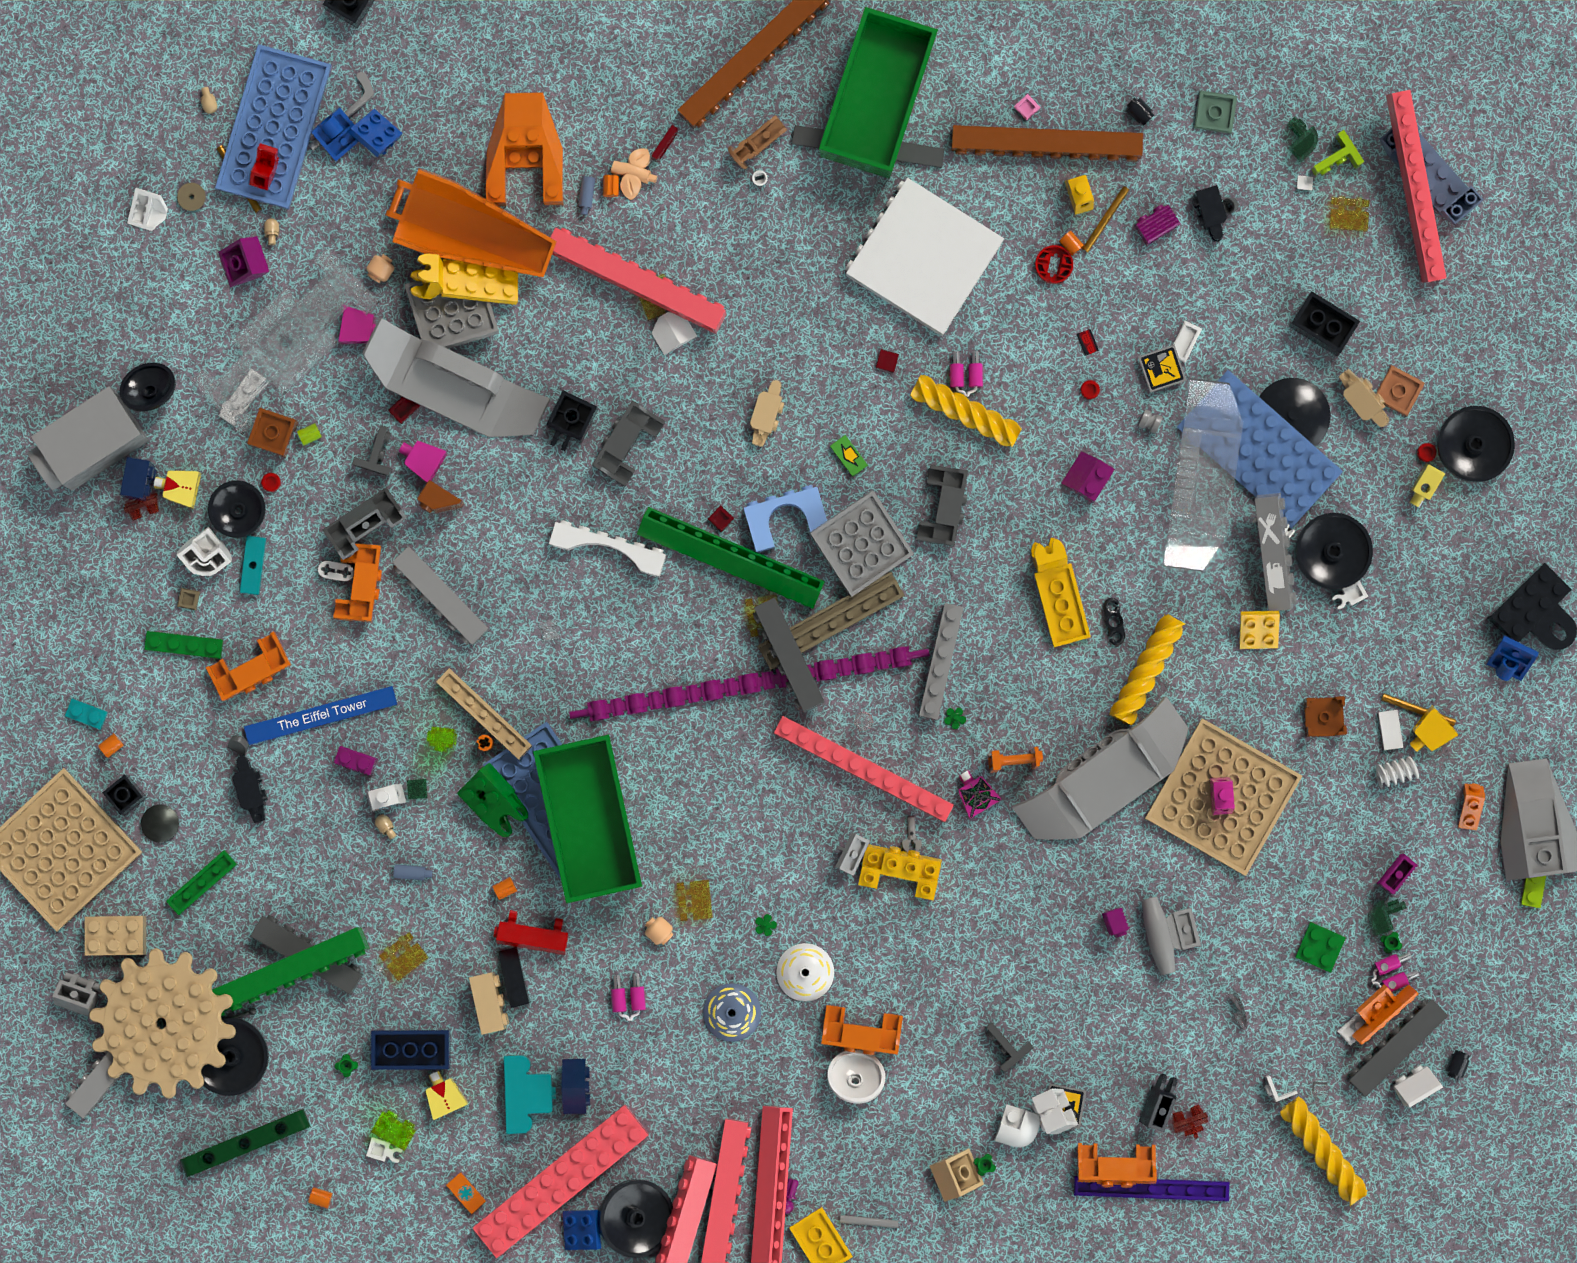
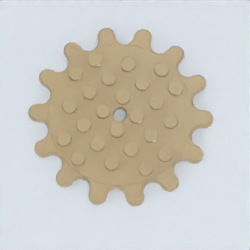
M158 948L152 949L149 952V961L144 967L136 965L130 958L124 959L121 962V969L124 974L122 981L115 983L105 979L99 985L100 991L107 996L108 1002L106 1006L94 1008L89 1013L90 1019L93 1022L100 1023L104 1028L103 1035L93 1041V1050L98 1053L108 1051L112 1054L113 1062L107 1070L109 1077L118 1078L124 1073L131 1074L134 1080L132 1090L137 1095L144 1094L147 1087L152 1083L160 1086L163 1097L167 1099L175 1096L176 1085L181 1080L189 1082L194 1089L201 1088L204 1085V1078L201 1074L203 1066L210 1064L220 1068L226 1062L225 1056L218 1051V1042L221 1039H231L236 1034L235 1027L224 1023L221 1019L222 1012L232 1006V997L228 994L216 995L213 993L212 985L218 976L216 970L209 968L201 974L194 973L191 968L193 958L188 952L181 953L173 964H169L164 960L163 952ZM159 1018L166 1020V1027L164 1029L157 1027Z

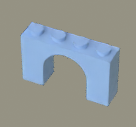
M808 485L802 487L800 492L795 493L794 490L783 493L784 496L776 498V495L765 498V502L762 503L753 501L746 504L747 507H744V512L757 553L775 548L769 529V519L772 513L779 507L788 505L800 509L806 517L810 532L827 521L817 487Z

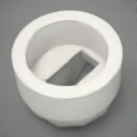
M762 170L755 171L752 175V181L754 184L762 186L767 182V174ZM764 175L763 179L755 181V177Z

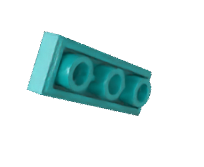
M247 536L240 593L260 595L267 538ZM256 562L257 564L255 569H251L250 567L251 563Z

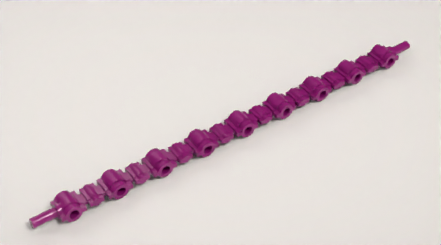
M909 646L889 649L890 654L888 655L886 651L875 653V657H872L871 653L851 656L852 661H849L848 658L837 659V664H834L832 659L815 662L814 668H811L810 664L807 666L813 678L816 677L817 682L836 679L837 673L842 677L851 675V671H854L855 675L875 672L874 667H877L878 670L888 669V664H892V669L912 665L911 659L927 657L930 654L929 649L910 652ZM776 669V674L774 675L773 671L761 673L762 677H758V673H750L738 676L739 681H735V678L724 679L723 684L718 679L701 682L700 688L697 687V684L686 686V690H683L682 686L662 689L663 694L661 695L659 691L648 693V697H645V693H636L624 696L625 701H622V698L610 699L609 704H607V699L587 702V709L570 711L569 715L570 719L589 716L590 722L609 719V713H612L613 717L624 715L626 710L628 715L648 712L647 707L649 706L651 710L662 708V704H665V708H674L685 705V700H688V703L700 702L699 698L703 697V702L723 699V693H726V697L738 695L737 691H741V695L761 692L760 687L763 686L764 690L776 688L775 684H778L779 688H787L785 683L788 680L786 675H781L779 669Z

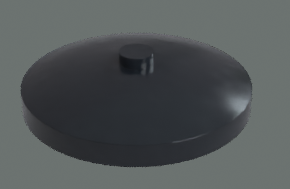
M1284 378L1273 382L1260 394L1259 397L1314 446L1319 444L1326 435L1331 419L1330 407L1323 392L1313 383L1300 378Z
M1468 406L1451 414L1441 426L1437 438L1438 455L1444 467L1453 476L1463 481L1474 483L1485 482L1501 474L1510 464L1515 449L1514 434L1507 420L1497 411L1484 406Z
M1326 513L1312 519L1301 530L1295 547L1296 561L1302 574L1316 586L1330 590L1343 589L1355 584L1366 574L1372 562L1373 545L1368 531L1358 520L1342 513Z
M223 1018L222 1021L224 1023L233 1025L236 1029V1034L233 1038L221 1039L217 1045L218 1051L225 1056L226 1062L220 1068L207 1064L203 1066L201 1074L204 1078L203 1086L206 1089L219 1095L234 1096L251 1090L261 1081L268 1067L269 1050L264 1036L254 1025L238 1018Z
M631 1179L616 1185L607 1193L599 1209L598 1225L603 1240L612 1250L630 1258L646 1257L661 1249V1240L667 1229V1220L672 1213V1201L661 1187L647 1180Z

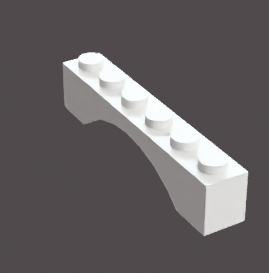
M561 520L560 523L555 522L549 542L550 546L567 551L585 545L607 546L628 556L642 573L660 578L666 559V554H663L664 550L655 547L649 550L645 548L644 544L634 542L632 545L626 543L627 539L617 536L615 539L608 537L607 533L597 531V534L589 532L590 528L580 525L579 528L571 526L572 523Z

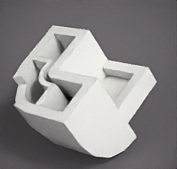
M209 527L197 536H193L177 552L179 559L194 575L211 576L232 561L231 554L225 544L216 537Z
M1006 1104L994 1141L1012 1147L1021 1148L1028 1146L1034 1141L1038 1133L1041 1121L1040 1114Z

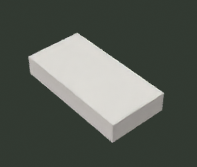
M1184 321L1174 342L1179 359L1183 363H1186L1202 328L1187 321Z
M1398 710L1378 712L1383 750L1403 748Z

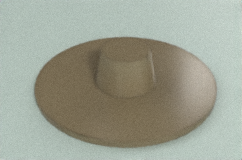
M196 183L184 184L177 194L179 205L188 211L198 210L203 206L206 199L204 189Z

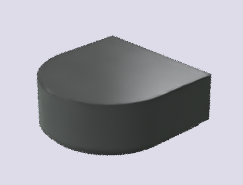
M234 735L230 739L227 748L245 756L249 744L243 737Z

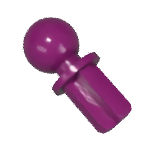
M789 1178L787 1182L785 1214L793 1211L794 1204L792 1199L797 1198L795 1194L799 1181Z

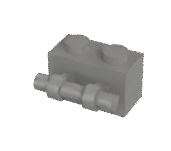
M66 972L64 980L69 982L59 980L52 995L54 1005L89 1017L90 1011L95 1008L98 1002L97 994L93 990L101 992L100 984L96 983V980H87L80 977L79 974Z

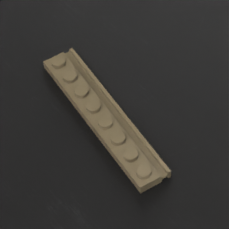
M889 572L854 596L848 595L790 627V630L801 653H804L905 597L892 572ZM769 640L759 644L757 647L770 670L777 668V665L780 663L777 657L773 659L769 648L772 646Z

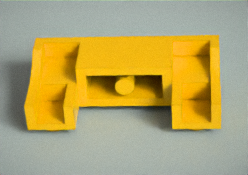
M868 844L864 853L858 885L877 889L880 874L917 882L915 897L934 901L942 859L923 856L913 850L904 852L894 846L885 848Z

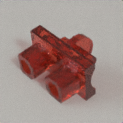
M157 492L150 494L149 497H146V501L133 500L125 503L123 509L125 513L128 512L133 521L142 517L140 508L144 506L147 507L149 514L159 512Z
M1200 1105L1190 1108L1192 1117L1185 1119L1183 1111L1173 1113L1175 1134L1184 1131L1185 1137L1193 1135L1194 1139H1198L1197 1133L1204 1131L1202 1124L1208 1123L1207 1113L1203 1112Z

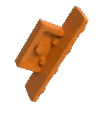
M1383 985L1356 1009V1012L1364 1020L1365 1024L1352 1034V1037L1359 1044L1363 1045L1378 1030L1382 1029L1388 1021L1398 1015L1407 1004L1411 1003L1419 993L1410 985H1407L1394 996L1389 988Z

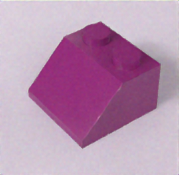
M258 236L240 238L218 252L230 288L260 278L270 272Z
M1081 451L1061 484L1089 502L1094 503L1115 469L1100 459Z

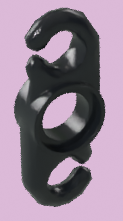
M1108 598L1103 604L1105 623L1109 631L1108 636L1112 637L1114 633L1120 634L1119 640L1116 641L1110 638L1109 642L1112 645H1120L1125 639L1120 607L1117 606L1114 610L1108 608L1109 603L1113 602L1118 605L1119 601L1116 598ZM1111 616L1119 618L1120 623L1117 627H1112L1109 624Z

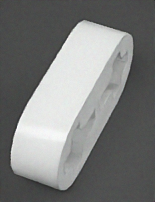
M324 561L318 567L319 574L326 579L349 582L354 577V569L348 564ZM326 565H329V568L335 569V573L328 572V575H325L322 567L325 568ZM345 568H348L351 575H347L344 578V575L339 574L338 570L344 571Z

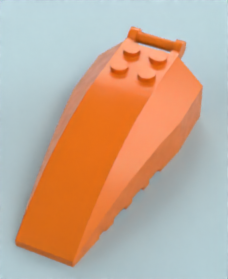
M418 168L413 184L401 179L397 180V189L390 208L385 213L386 216L399 220L392 242L424 254H437L440 258L544 277L557 242L556 240L454 180ZM406 188L410 192L402 214H399L396 211Z

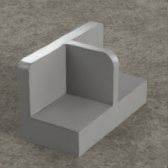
M852 832L845 848L838 845L836 847L843 852L835 867L854 876L870 841Z

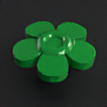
M952 708L946 711V714L950 716L944 719L946 725L952 723V728L958 729L960 727L959 723L965 724L966 717L961 716L963 714L961 708H957L955 712Z
M766 914L764 915V920L761 917L755 920V923L760 925L755 930L758 934L764 932L765 936H771V929H776L777 923L771 921V915Z

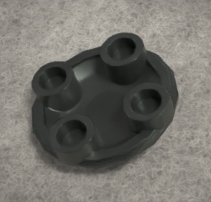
M162 804L153 805L142 815V831L151 841L158 843L167 842L177 834L179 819L171 807Z

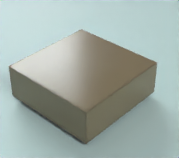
M181 588L177 607L197 611L200 592Z

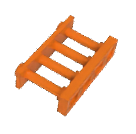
M1033 747L1030 750V754L1003 756L999 750L988 753L989 773L1000 771L1002 766L1031 763V769H1036L1040 766V762H1043V753L1039 751L1038 747Z

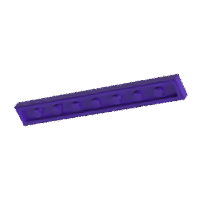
M1074 1176V1196L1229 1202L1230 1182L1157 1179L1156 1184L1136 1183L1131 1188H1123L1121 1185L1102 1187L1097 1182H1078V1176Z

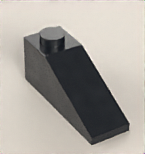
M517 947L499 951L510 1007L514 1008L530 1004L531 1001Z

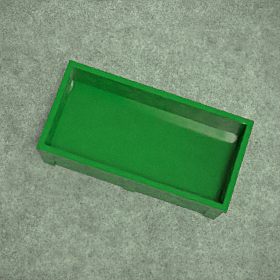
M865 7L819 147L822 158L890 179L938 29Z
M609 734L533 751L566 904L642 887Z

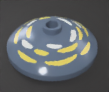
M733 983L724 984L713 990L707 997L703 1008V1017L707 1028L717 1038L730 1042L740 1041L750 1036L756 1030L761 1018V1007L756 995L747 987ZM734 1009L736 1011L735 1016H729L728 1011Z

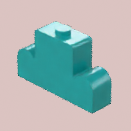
M525 1055L504 1056L506 1134L527 1133L533 1127V1119L529 1114L551 1113L553 1111V1099H556V1087L552 1086V1074H528L527 1072L531 1069V1060Z

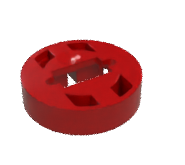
M1047 246L1037 255L1035 261L1036 273L1047 283H1062L1070 276L1073 270V258L1069 251L1062 246ZM1043 253L1047 254L1044 258H1040ZM1057 253L1058 258H1060L1057 274L1050 277V273H1048L1051 256ZM1065 258H1069L1070 264L1066 263ZM1038 265L1042 266L1043 271H1039ZM1064 271L1068 272L1066 276H1062Z

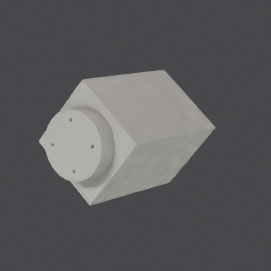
M109 386L32 435L31 437L37 446L27 453L41 477L53 491L61 485L73 491L148 443L149 439L129 408L123 403L120 394Z

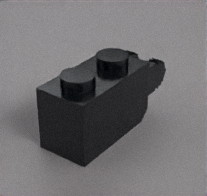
M1218 186L1195 191L1192 203L1195 209L1198 208L1200 214L1197 216L1200 227H1204V230H1209L1212 241L1219 242L1224 236L1222 225L1225 223L1227 215Z
M1163 1073L1159 1075L1156 1085H1152L1139 1122L1143 1125L1161 1132H1165L1176 1102L1174 1091L1177 1085V1078L1172 1077L1169 1079L1166 1089H1164L1167 1076Z

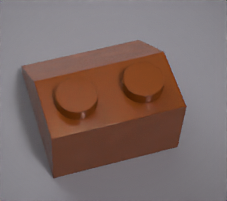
M430 480L417 498L420 502L419 506L428 513L432 511L440 513L464 506V502Z

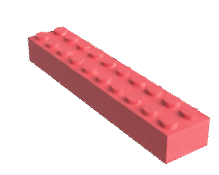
M626 1104L623 1105L477 1223L473 1230L497 1259L649 1136V1133Z

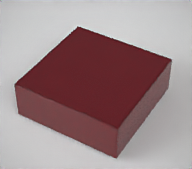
M881 349L876 368L894 373L899 354Z
M720 505L708 520L722 532L734 520V517Z

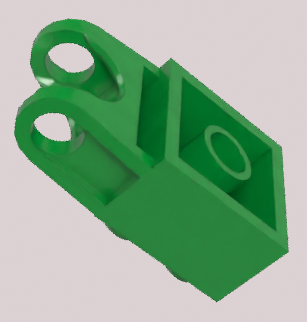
M490 763L481 768L457 792L459 797L473 812L502 837L507 838L513 833L507 815L522 822L528 818L527 809L514 793L516 790Z

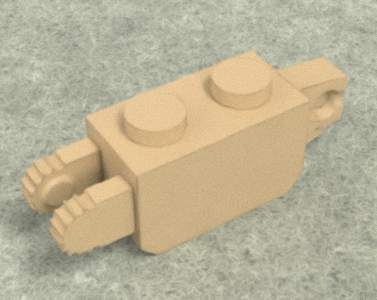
M1350 369L1344 371L1339 376L1346 388L1343 396L1362 420L1372 418L1379 427L1388 425L1390 418H1388L1389 416L1383 410L1386 407L1383 404L1385 401L1379 393H1374L1371 389L1373 386L1366 378L1357 377Z
M778 380L771 381L768 392L763 391L758 396L750 421V426L754 430L753 445L763 447L772 431L776 432L779 421L776 420L778 413H782L785 404L781 402L782 397L779 396L782 386Z

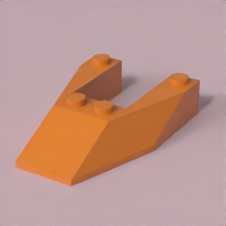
M543 92L504 94L487 147L486 199L497 206H507L506 169L543 168L544 205H564L563 148Z

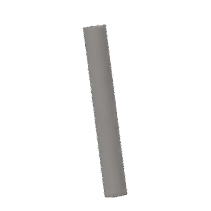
M840 1215V1223L898 1228V1220Z

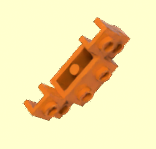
M355 544L359 550L351 557L344 560L341 558V563L355 564L351 600L335 599L333 619L372 623L375 600H379L380 589H376L377 581H381L382 570H379L381 546Z
M274 631L270 635L257 640L263 651L262 654L231 671L224 659L219 660V662L212 666L206 667L222 701H226L239 693L245 692L248 694L254 691L256 685L260 683L264 685L271 682L273 676L292 665Z
M826 1005L821 1044L844 1047V1051L855 1052V1049H861L863 1054L874 1055L875 1052L898 1055L902 1015L884 1013L882 1028L844 1023L845 1007Z
M1078 1143L1077 1145L1078 1182H1097L1102 1187L1121 1185L1123 1188H1131L1136 1183L1156 1184L1157 1182L1156 1145L1143 1147L1140 1144H1136L1135 1158L1098 1157L1097 1143L1093 1145Z

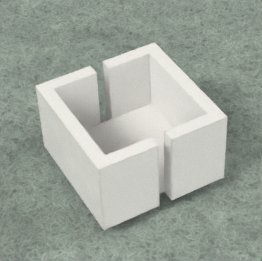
M1050 1089L1032 1098L1034 1102L1032 1107L1036 1114H1040V1126L1047 1134H1060L1078 1125L1072 1109L1065 1112L1062 1110L1070 1106L1064 1089Z

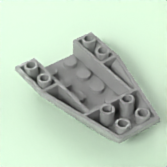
M1547 758L1508 764L1500 839L1506 881L1577 871V831Z

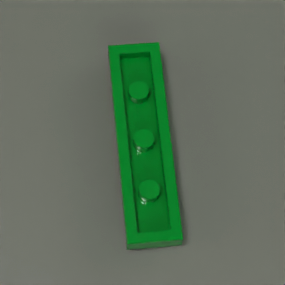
M147 631L144 650L221 659L224 640Z
M223 850L167 899L166 902L178 915H181L238 864L226 850Z

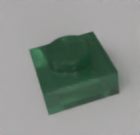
M427 779L407 780L408 800L428 798Z

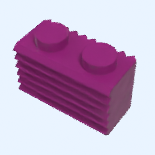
M1161 204L1153 210L1154 213L1147 216L1145 214L1137 219L1138 223L1135 225V228L1146 246L1181 224L1169 204L1165 207Z
M339 746L334 763L372 776L378 758Z
M1400 854L1376 884L1389 895L1396 894L1398 888H1401L1400 885H1403L1405 879H1408L1410 873H1413V870L1418 865L1405 854Z
M1116 908L1101 913L1108 934L1114 935L1115 938L1126 935V931L1130 928L1128 923H1126L1127 920L1125 919L1126 916H1124L1123 908Z

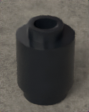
M1133 98L1126 105L1129 108L1127 112L1143 126L1154 116L1151 112L1152 109L1141 98L1138 100Z
M1455 1050L1454 1054H1451L1445 1069L1448 1072L1447 1076L1456 1080L1459 1077L1463 1078L1470 1062L1468 1060L1470 1055Z

